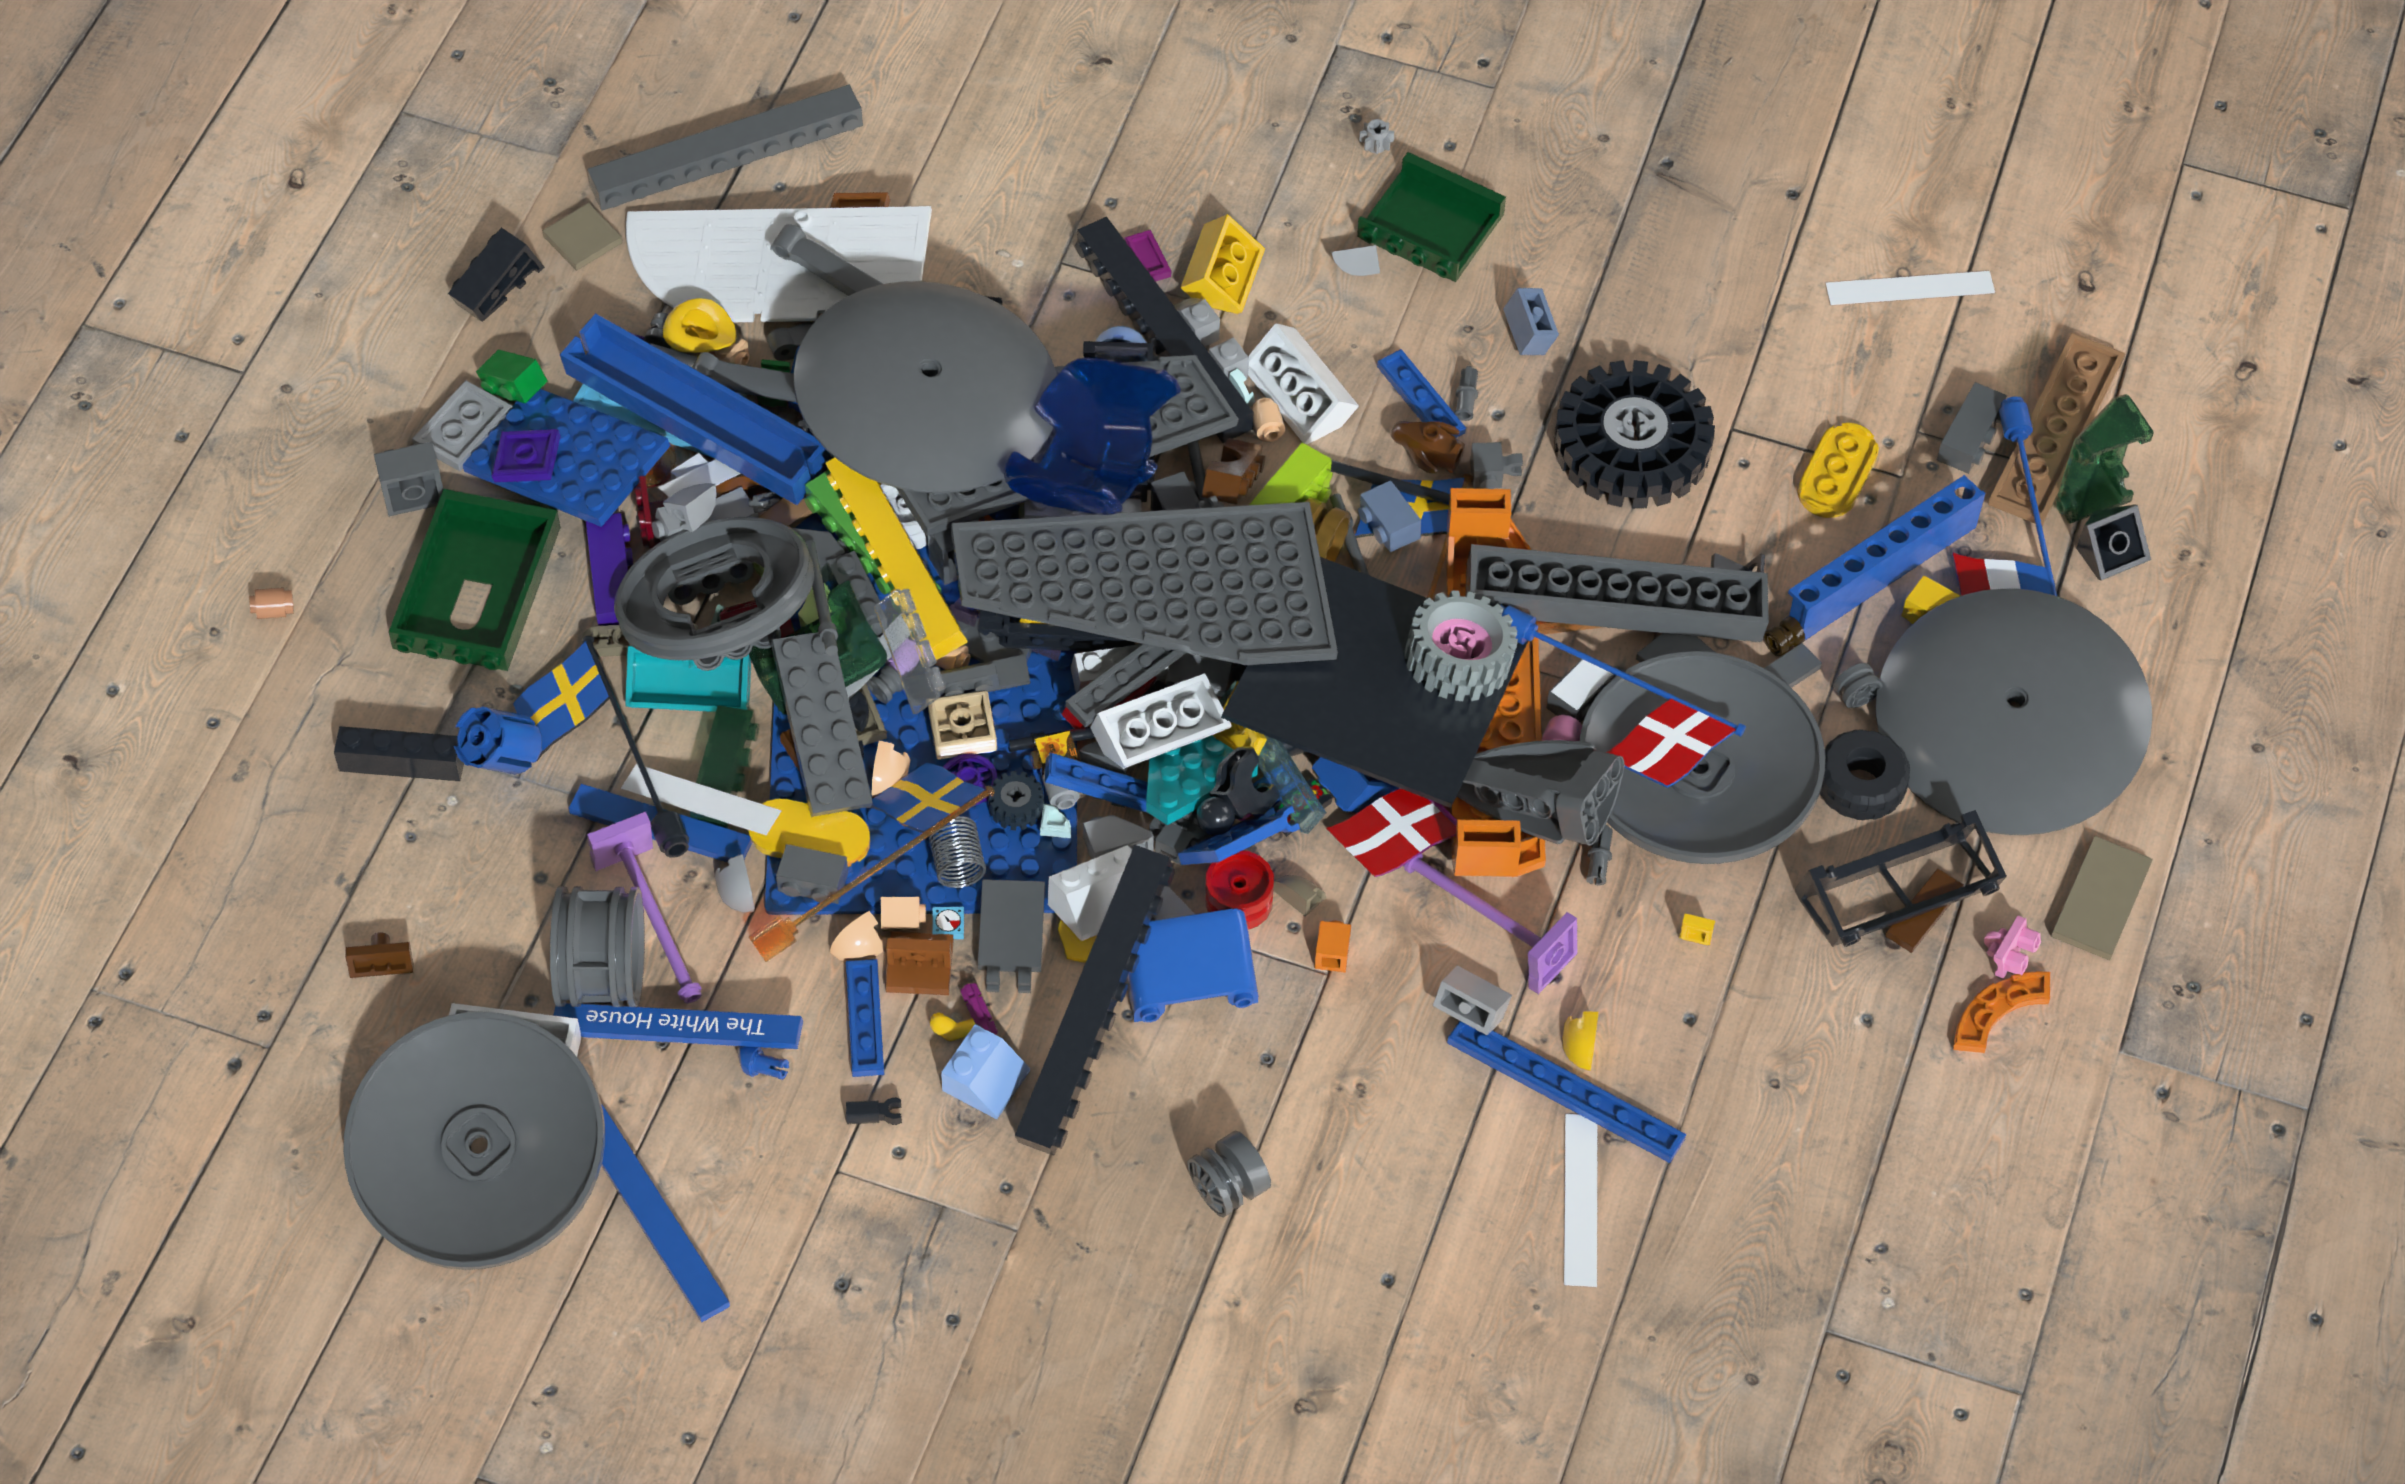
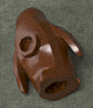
M1399 421L1391 430L1392 439L1409 452L1418 468L1427 473L1436 474L1438 472L1436 467L1447 469L1450 473H1453L1463 456L1465 444L1453 436L1458 435L1459 430L1449 424L1435 421Z

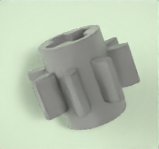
M1375 119L1369 123H1364L1363 131H1360L1359 142H1365V151L1368 150L1371 153L1378 154L1384 150H1390V142L1394 141V131L1389 130V122L1386 123L1383 120Z

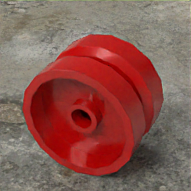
M1242 850L1220 862L1211 863L1206 872L1205 907L1207 911L1239 909L1245 913L1248 930L1258 927L1268 918L1273 906L1274 874L1269 863L1260 855L1246 850Z

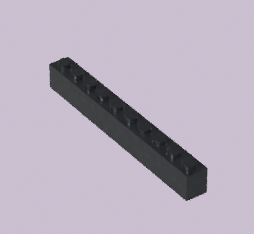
M1106 216L1077 229V242L1075 246L1079 256L1086 258L1094 276L1100 277L1108 295L1114 296L1118 301L1122 314L1124 316L1128 315L1132 320L1134 329L1144 336L1147 343H1153V355H1159V358L1196 355L1238 417L1237 426L1213 435H1217L1222 443H1226L1229 438L1234 439L1253 430L1254 412L1108 217Z
M1134 845L1015 1133L1018 1143L1053 1156L1057 1148H1063L1068 1135V1131L1065 1128L1069 1118L1074 1119L1079 1110L1080 1101L1077 1100L1081 1089L1086 1090L1090 1083L1092 1072L1089 1070L1093 1060H1098L1102 1054L1104 1042H1101L1105 1030L1110 1031L1116 1018V1013L1113 1012L1117 1001H1123L1128 988V984L1125 983L1129 972L1134 973L1139 963L1140 955H1137L1141 943H1147L1151 933V926H1149L1153 915L1157 916L1162 907L1163 898L1160 896L1164 886L1169 887L1173 880L1175 869L1172 868L1173 865L1170 857Z

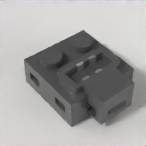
M1197 809L1169 825L1154 817L1149 825V831L1154 836L1155 852L1170 857L1171 861L1181 865L1178 856L1179 852L1212 836L1205 833L1199 827L1196 819Z

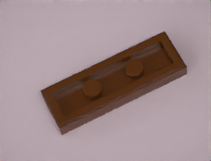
M1937 868L1912 899L1911 903L1917 904L1963 887L1964 884ZM1951 904L1892 925L1888 929L1886 937L1912 953Z

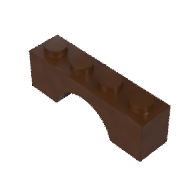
M1229 438L1223 446L1221 462L1212 461L1206 470L1202 497L1216 496L1218 501L1237 505L1242 496L1246 497L1248 489L1253 486L1254 480L1257 481L1259 472H1263L1266 456L1261 455L1263 445Z

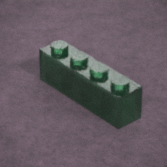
M717 706L697 777V784L737 796L738 792H743L745 785L744 768L749 767L752 760V749H750L752 741H757L759 734V724L755 723L754 711ZM690 811L691 818L728 829L729 823Z

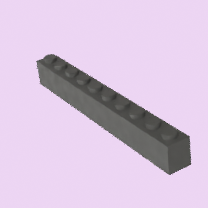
M849 84L588 168L590 188L601 211L614 208L636 199H642L664 190H670L673 187L694 182L710 175L722 173L741 165H747L784 151L799 148L806 144L862 127V107Z

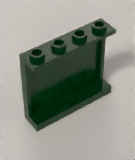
M1407 152L1402 159L1401 172L1367 218L1359 217L1357 237L1369 244H1374L1387 250L1390 254L1400 256L1416 266L1426 268L1442 278L1456 282L1504 216L1506 196Z

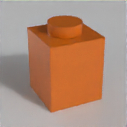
M1337 920L1329 922L1320 921L1315 969L1346 973L1351 924H1344Z

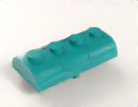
M628 646L625 707L725 713L748 712L751 687L750 653L738 660L724 657L719 667L714 670L705 671L697 668L693 660L661 659L644 654L633 646Z

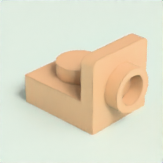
M741 339L737 344L734 343L731 346L707 352L721 361L745 366L750 357L748 342L744 339Z

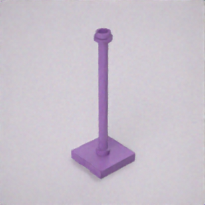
M640 813L587 834L591 849L590 858L595 871L623 861L634 887H640L645 911L681 986V989L678 991L679 998L683 999L684 1003L687 1004L697 1001L702 996L700 992L702 988L699 983L692 982L634 857L653 849L651 823L647 813Z
M1422 854L1403 865L1404 870L1408 873L1414 871L1420 873L1533 947L1528 952L1529 989L1538 995L1577 955V918L1572 914L1566 912L1540 938L1422 861Z

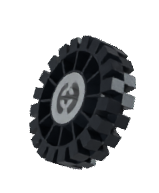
M1624 360L1610 362L1608 374L1599 365L1588 370L1587 380L1579 376L1571 384L1570 392L1565 391L1560 401L1554 435L1555 452H1558L1557 461L1562 471L1570 470L1568 479L1577 488L1587 483L1586 494L1596 500H1599L1607 492L1609 493L1608 504L1622 507L1625 497H1631L1632 509L1647 508L1648 499L1652 497L1658 507L1670 503L1672 493L1681 498L1690 492L1691 483L1697 485L1704 476L1705 468H1708L1715 434V425H1713L1714 415L1711 406H1705L1706 397L1699 388L1690 391L1691 381L1680 373L1671 381V368L1660 364L1657 365L1653 374L1647 373L1648 361L1634 360L1632 371H1627ZM1632 421H1636L1635 434L1638 437L1637 441L1633 440L1634 427L1631 425Z

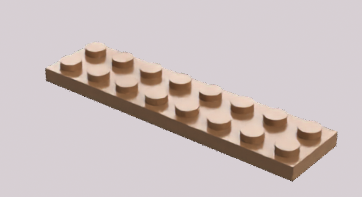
M2071 333L2030 416L2033 432L2023 441L2042 527L2125 357L2124 352ZM2017 442L1989 499L1988 505L2035 523Z

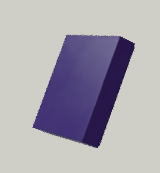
M559 430L501 432L491 475L494 483L551 480L561 437Z

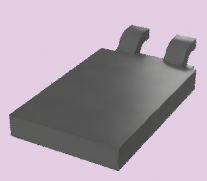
M982 880L978 970L987 971V992L1000 991V971L1018 972V993H1031L1032 972H1041L1045 881Z

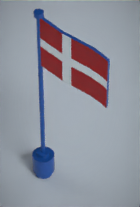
M1500 605L1504 608L1502 616L1509 614L1513 619L1511 627L1516 626V639H1518V643L1523 645L1527 640L1531 642L1536 637L1668 699L1667 702L1648 714L1622 742L1606 752L1623 757L1624 768L1668 788L1687 776L1714 747L1734 733L1740 737L1743 735L1746 728L1745 725L1741 723L1736 725L1541 634L1537 632L1536 617L1510 605L1507 607Z

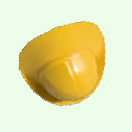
M690 299L677 305L668 314L663 325V338L672 348L682 352L701 353L715 351L731 346L737 339L735 325L727 312L716 302L709 299Z

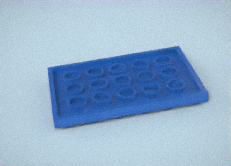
M540 389L526 404L518 401L515 402L512 406L513 409L507 413L501 423L489 433V436L463 463V470L468 474L602 527L639 484V476H645L670 447L668 438ZM559 430L561 437L551 480L494 483L491 475L501 432Z

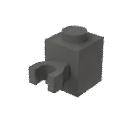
M1501 442L1472 443L1470 456L1472 487L1475 489L1502 488L1503 474L1522 476V453L1502 456Z

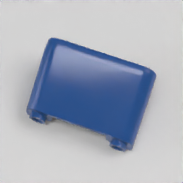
M1227 909L1150 921L1151 933L1146 944L1141 943L1137 955H1140L1137 968L1134 973L1129 972L1126 979L1134 1022H1154L1158 1020L1165 1012V1005L1227 996L1228 1003L1238 1008H1245L1258 1003L1259 995L1245 913L1242 910Z

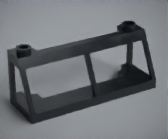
M1976 810L1962 814L1960 816L1961 823L1945 824L1938 831L1834 868L1831 865L1825 870L1824 866L1821 865L1808 870L1795 888V892L1831 946L1834 947L1843 943L1844 947H1848L1859 942L1861 936L1979 893L1987 896L2000 889L1999 885L2007 875ZM1974 829H1976L1994 867L1992 873L1966 841V838ZM1958 843L1985 877V879L1917 904H1912L1887 869ZM1877 872L1881 873L1905 908L1843 930L1825 891ZM1818 894L1833 927L1831 931L1807 899L1808 897Z

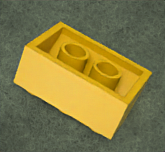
M1228 214L1205 223L1180 288L1191 298L1205 299L1211 308L1240 314L1245 306L1265 248Z

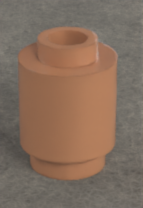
M284 587L255 589V595L249 596L250 613H256L257 619L286 617V614H294L292 590H284Z

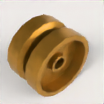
M1312 497L1308 498L1306 502H1310L1319 555L1335 562L1348 534L1351 515L1349 512L1337 507L1327 512V506L1324 502Z

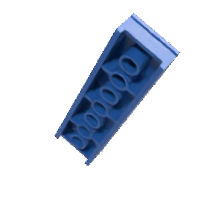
M1963 475L1789 589L1788 594L1793 598L1789 616L1794 617L1801 624L1805 633V640L1975 529L1986 493L1983 490L1981 491ZM1960 487H1965L1961 499L1955 494V491Z

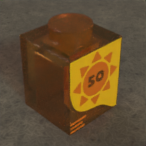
M1070 731L1034 739L1035 751L1030 752L1031 762L1034 770L1039 769L1042 778L1046 758L1049 753L1078 761V755Z

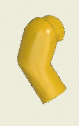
M940 1012L933 1014L930 1018L932 1031L947 1041L966 1037L975 1025L973 1018L957 1023Z

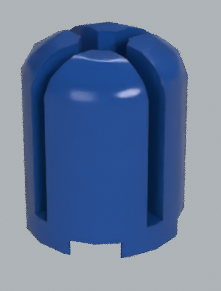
M488 707L470 708L462 714L456 724V727L459 728L457 736L458 746H454L458 758L465 765L515 775L525 772L532 767V763L537 761L542 749V735L539 728L535 726L536 723L529 716Z

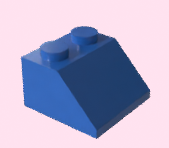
M1322 757L1312 766V769L1318 775L1319 783L1330 790L1336 798L1335 803L1346 812H1360L1382 796L1400 789Z

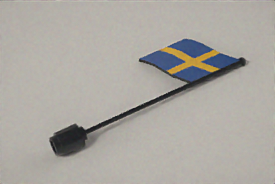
M587 635L582 640L583 644L561 665L530 685L513 703L515 710L518 714L529 716L541 732L542 749L537 759L538 761L554 743L586 722L610 699L658 812L651 821V830L659 849L669 858L679 857L689 849L688 834L677 812L663 810L593 646L594 638Z

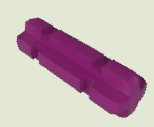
M976 983L965 984L961 989V995L964 1002H968L966 1006L971 1018L981 1028L995 1035L998 1034L994 1021H990L992 1016L982 996L979 997L982 994Z

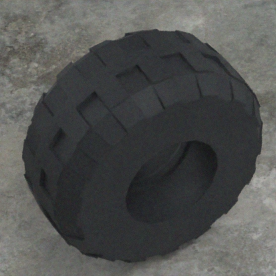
M1862 729L1844 732L1837 735L1825 747V772L1820 795L1831 809L1845 817L1856 820L1882 818L1896 810V807L1904 799L1910 780L1909 761L1903 749L1888 736H1884L1879 732ZM1850 771H1868L1869 773L1873 774L1876 777V779H1859L1855 777Z

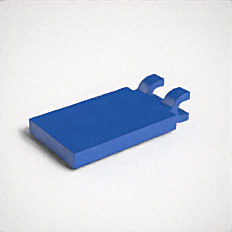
M1285 806L1279 809L1276 815H1274V808H1270L1265 814H1258L1252 819H1245L1233 825L1228 832L1222 835L1211 836L1179 852L1178 856L1181 865L1220 862L1280 831L1286 833L1299 830L1300 826L1298 823L1288 824L1287 822L1288 815L1294 812L1293 806Z

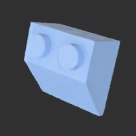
M975 1024L941 1072L942 1091L998 1119L1030 1072V1067L1001 1037Z

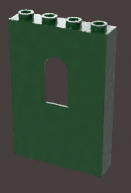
M444 489L388 631L392 649L402 653L422 654L432 659L453 660L463 665L483 666L489 670L499 669L508 671L561 528L558 510ZM464 581L493 585L477 625L470 629H458L453 626L451 615Z

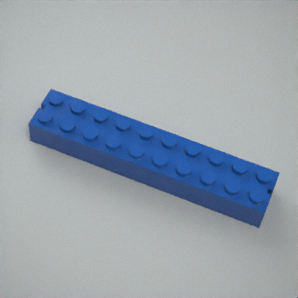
M596 313L580 330L581 339L575 336L560 353L567 375L795 505H798L806 496L805 484L828 469L826 462L831 460L830 453L814 436Z

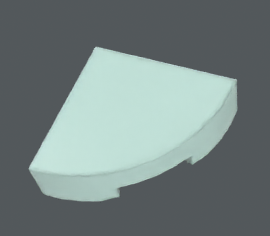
M1237 368L1230 373L1229 380L1249 407H1251L1255 403L1254 394L1247 391L1243 383L1247 379Z
M1044 804L1040 835L1071 838L1070 822L1058 811V808Z

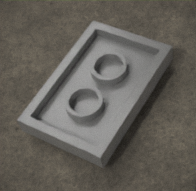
M465 381L412 438L413 445L433 442L436 459L461 471L463 463L489 436V433L501 423L513 407L476 385Z

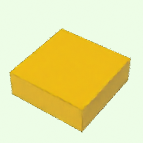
M1685 913L1679 938L1708 946L1711 942L1715 920Z

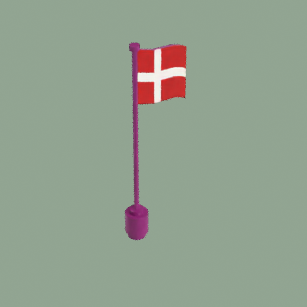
M1400 788L1382 796L1351 818L1326 829L1374 877H1379L1399 869L1430 847L1456 836L1457 820L1441 804Z

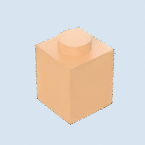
M881 897L882 931L920 930V923H926V904H920L919 897Z

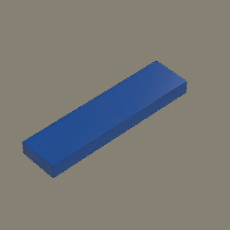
M1402 349L1377 361V368L1421 422H1443L1456 427L1459 430V434L1453 435L1455 438L1465 434L1466 427Z
M1049 753L1045 763L1046 783L1146 812L1148 782L1054 753Z
M877 959L846 961L852 1076L884 1075Z

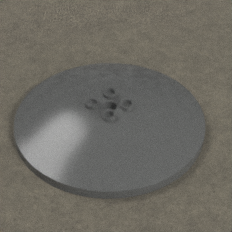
M1702 651L1677 652L1653 657L1624 671L1736 725L1741 723L1746 728L1741 737L1734 733L1714 747L1699 762V765L1707 769L1706 773L1698 774L1692 770L1687 776L1668 788L1624 768L1618 796L1607 821L1615 831L1640 848L1668 859L1696 864H1722L1762 854L1785 841L1801 827L1813 810L1821 791L1825 772V749L1815 717L1806 703L1787 683L1768 670L1747 660L1730 655ZM1617 676L1602 689L1590 706L1583 722L1580 742L1592 743L1597 751L1607 752L1622 742L1648 714L1663 705L1668 699Z
M466 1012L449 1015L419 1026L401 1037L367 1071L353 1097L346 1119L343 1149L346 1174L354 1198L365 1217L387 1241L399 1250L415 1259L444 1268L475 1270L498 1267L520 1260L546 1246L559 1236L583 1209L596 1184L603 1162L605 1148L604 1115L598 1092L583 1064L571 1049L546 1029L522 1018L502 1013ZM481 1137L487 1139L488 1146L484 1152L479 1154L472 1152L471 1145L475 1139Z

